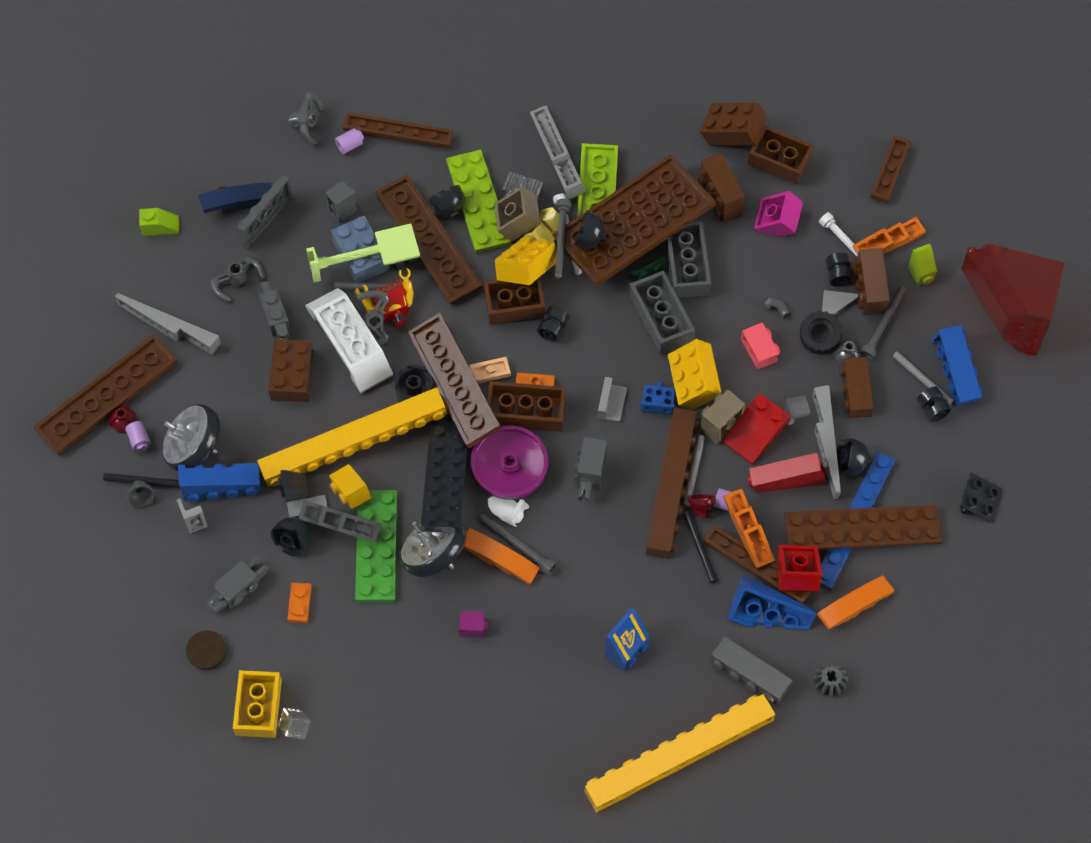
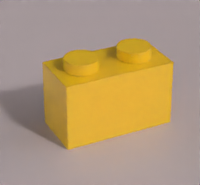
M349 464L329 475L332 482L330 484L332 491L335 494L338 493L341 502L344 505L347 503L351 510L371 499L367 485Z

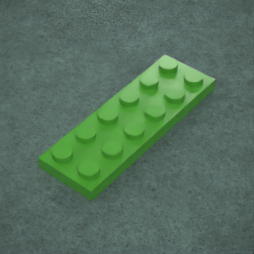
M369 490L371 499L358 506L357 516L381 523L376 542L357 537L356 603L395 602L397 490Z

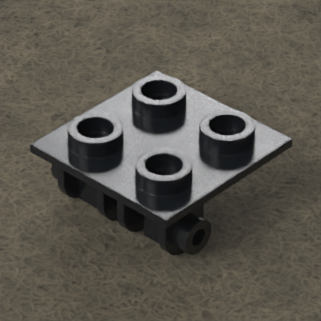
M971 472L962 497V505H960L961 513L968 514V512H972L993 523L1002 488Z

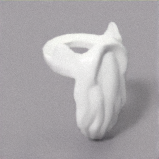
M494 496L488 498V506L491 512L502 521L517 527L515 524L520 523L523 519V511L529 508V505L523 499H520L517 503L514 500L500 499Z

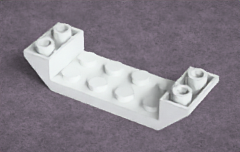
M337 288L305 305L314 321L317 320L340 355L360 393L394 376L384 352L346 293Z

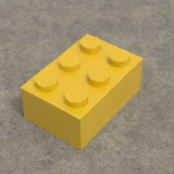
M522 237L495 259L497 280L525 285L532 284L555 265V242H550L546 239L536 240L531 239V237Z
M695 339L668 354L679 406L694 410L722 393L711 344Z
M239 670L233 721L235 736L276 738L282 684L280 672Z

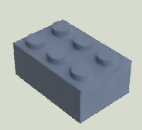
M365 216L331 230L332 241L339 254L378 245L376 236ZM380 253L344 262L353 280L358 283L390 270L389 265L384 266Z

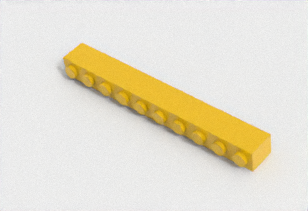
M434 388L257 461L268 487L278 486V478H282L281 470L298 473L315 471L319 466L332 464L341 457H349L356 451L369 449L373 444L386 442L395 435H403L410 429L423 427L427 422L440 420L447 415L446 407L438 388Z
M764 694L751 696L741 706L736 704L729 709V712L713 716L711 718L712 721L706 724L701 722L694 727V730L678 734L675 740L671 742L669 740L664 741L658 746L659 748L643 752L640 758L624 762L623 767L617 770L615 768L610 769L605 773V776L589 780L585 786V793L596 813L774 721L775 713Z

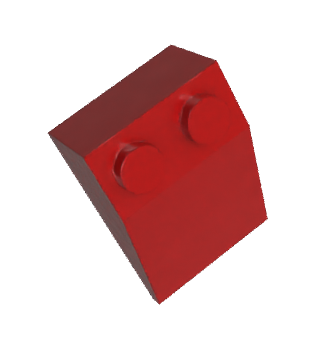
M759 393L724 438L723 443L753 465L788 426L790 415Z

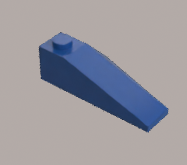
M742 576L733 596L728 620L745 626H784L790 629L809 630L817 611L761 582Z

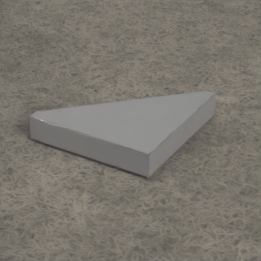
M824 290L822 312L827 311L829 314L836 315L850 303L857 300L858 294Z

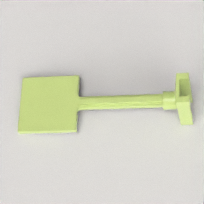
M407 224L375 232L378 245L330 257L318 258L314 247L307 248L313 282L321 281L320 269L378 253L381 254L384 266L420 257L412 225Z

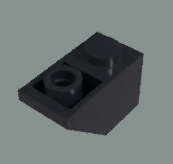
M288 470L280 471L282 478H278L282 497H286L287 502L310 498L304 473Z

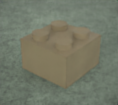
M523 186L494 203L497 230L510 241H514L540 225L537 196Z
M729 390L724 394L720 393L715 398V403L711 407L707 406L701 413L700 431L716 445L727 436L745 409V403Z

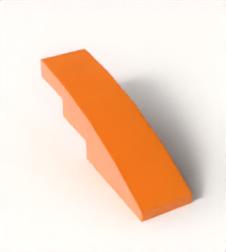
M914 217L903 224L899 222L887 230L883 228L852 245L857 255L860 249L881 247L884 254L926 234V230L918 218Z
M742 488L723 495L734 525L756 568L775 561L762 526L758 524L753 509L748 505Z
M471 528L467 530L464 545L466 550L490 566L495 565L509 576L514 575L527 585L531 584L540 567L490 537Z
M882 575L819 611L817 615L829 630L858 616L860 612L874 606L877 601L892 595L895 590Z

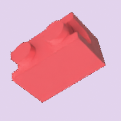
M763 322L742 330L741 340L757 370L778 362L777 356L780 354L779 346L772 341V334L769 328H765Z

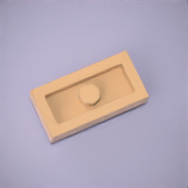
M507 357L469 365L478 384L511 376Z

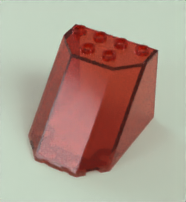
M985 244L980 249L975 247L968 248L961 270L1002 338L1017 351L1028 356H1037L1051 323L1065 263L993 244Z

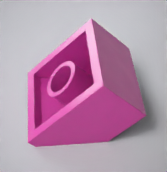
M790 191L761 198L754 230L780 237L795 234L803 202Z

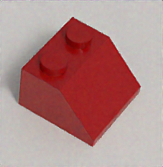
M778 546L777 577L779 590L819 591L822 570L818 546Z

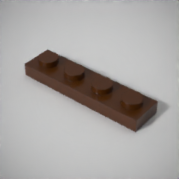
M893 136L870 198L888 204L911 141Z

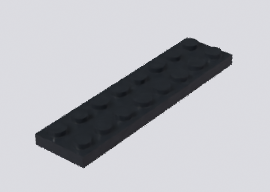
M449 412L440 420H432L430 424L421 516V531L461 533L468 447Z

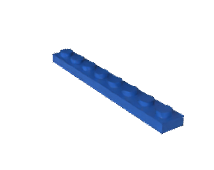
M877 452L849 509L873 507L896 459ZM851 549L828 550L821 564L822 578L820 586L831 591Z

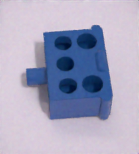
M657 382V386L645 385L640 410L643 412L672 415L675 407L673 404L675 388L663 387V382Z

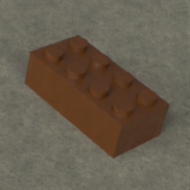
M489 381L487 401L501 426H518L525 429L562 431L566 387Z

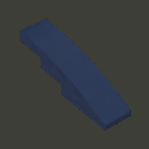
M270 182L238 185L198 195L204 214L221 208L223 212L237 207L243 210L257 205L261 201L263 194L268 192L272 185Z

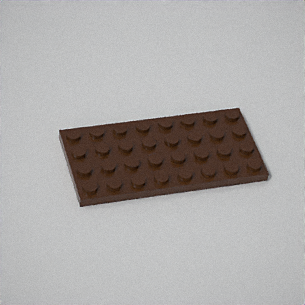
M670 154L587 210L598 215L603 220L604 231H606L603 242L599 241L598 245L592 249H582L574 246L585 215L584 212L566 224L564 251L597 287L716 206V201ZM558 230L552 234L556 242Z

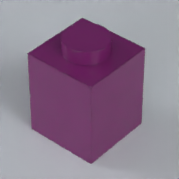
M461 611L460 636L484 638V631H488V619H485V612Z

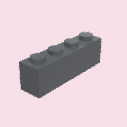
M725 636L711 655L710 662H712L716 669L726 671L733 680L746 684L750 691L758 692L761 695L764 694L767 701L771 704L775 703L778 705L791 686L792 679Z

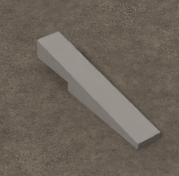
M545 105L531 111V117L568 199L585 193L583 184L547 106Z
M117 293L115 296L120 307L176 342L183 337L211 355L221 345L219 336L122 294Z
M829 385L814 388L812 395L820 423H816L815 435L833 499L838 500L841 489Z

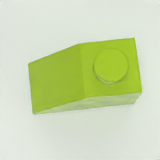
M159 208L139 209V225L143 236L180 233L178 215Z
M930 244L913 249L908 269L917 286L931 283L936 276L937 268Z

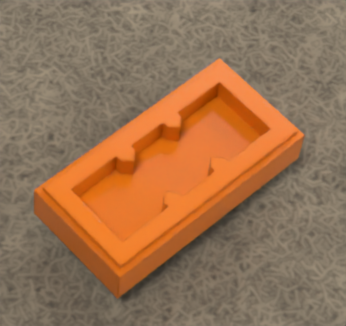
M517 373L516 383L554 386V375Z

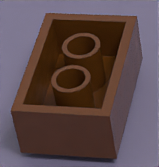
M711 103L700 133L708 145H756L767 115L759 103Z
M764 125L757 144L753 145L749 152L748 165L798 185L812 158L814 145Z
M722 153L701 160L698 182L716 201V206H714L715 215L720 217L722 222L743 215L745 195Z
M882 247L860 249L858 256H855V263H853V273L857 274L855 288L860 294L858 308L862 309V315L885 313L890 298Z
M540 277L530 285L498 281L497 279L484 281L489 325L544 317L545 303Z
M274 339L268 389L271 401L309 402L314 352L312 341Z

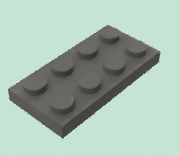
M282 175L280 179H276L272 188L263 194L261 201L251 208L249 215L239 222L237 228L241 245L246 249L252 245L292 198L290 180L287 176Z

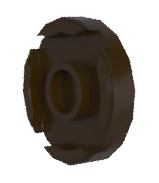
M209 630L200 631L189 639L186 646V655L193 666L201 670H212L218 667L226 656V644L223 638L216 632Z

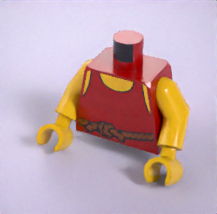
M408 268V275L405 277L401 275V270H399V276L403 278V282L397 280L375 289L388 294L389 302L383 310L384 323L394 321L396 327L406 323L404 316L409 313L408 308L412 305L414 292L411 280H409L411 273ZM362 285V287L364 288V292L368 291V287L366 285ZM356 288L355 292L358 295L360 294L359 289ZM370 297L362 300L367 312L374 309L379 299L377 297Z

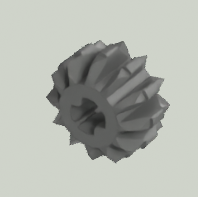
M830 662L827 667L823 663L821 669H816V676H814L813 681L817 682L816 689L822 688V695L828 692L829 697H832L833 692L836 695H840L841 690L846 689L845 683L848 682V677H845L846 670L840 671V664L833 667V663ZM830 677L834 679L832 682L828 681Z

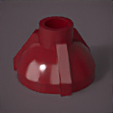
M129 406L118 408L112 413L109 426L118 433H127L125 430L126 426L136 422L137 416Z
M709 494L689 495L688 502L693 511L696 512V517L705 518L708 517V512L714 506L716 497Z

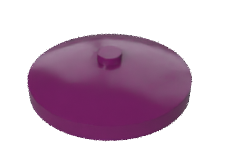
M501 426L502 429L474 446L471 454V470L476 483L489 495L500 499H519L533 493L543 483L548 471V454L543 442L530 430L518 426Z

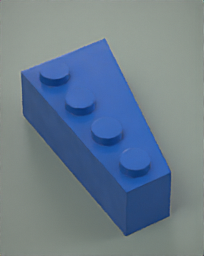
M961 325L940 329L931 340L933 344L938 346V351H936L938 359H942L944 362L942 370L944 376L950 379L948 387L955 406L978 401L982 398L983 390L982 386L977 382L976 377L978 374L976 367L973 366L971 361V349L966 344V331L962 330Z
M258 463L232 464L231 467L214 464L212 468H205L203 464L195 466V468H185V465H178L179 486L184 501L216 500L219 497L226 496L234 498L242 494L256 495L262 492Z

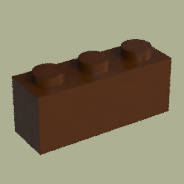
M867 357L844 358L842 366L839 367L840 377L844 379L842 394H846L844 410L848 411L849 418L871 417L874 407Z

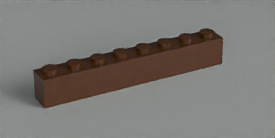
M674 407L646 555L669 559L670 552H675L676 541H673L674 534L678 535L680 523H676L677 517L682 515L683 506L680 505V499L684 500L686 493L683 483L688 482L690 472L686 468L687 464L691 465L693 453H689L690 447L695 446L696 436H693V431L698 430L699 419L696 418L697 411Z

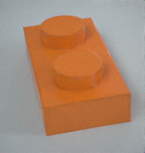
M291 583L288 622L308 624L311 584Z

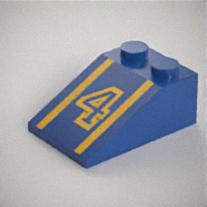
M632 607L606 636L605 658L622 671L627 667L631 668L637 660L636 656L640 652L643 653L649 646V634Z

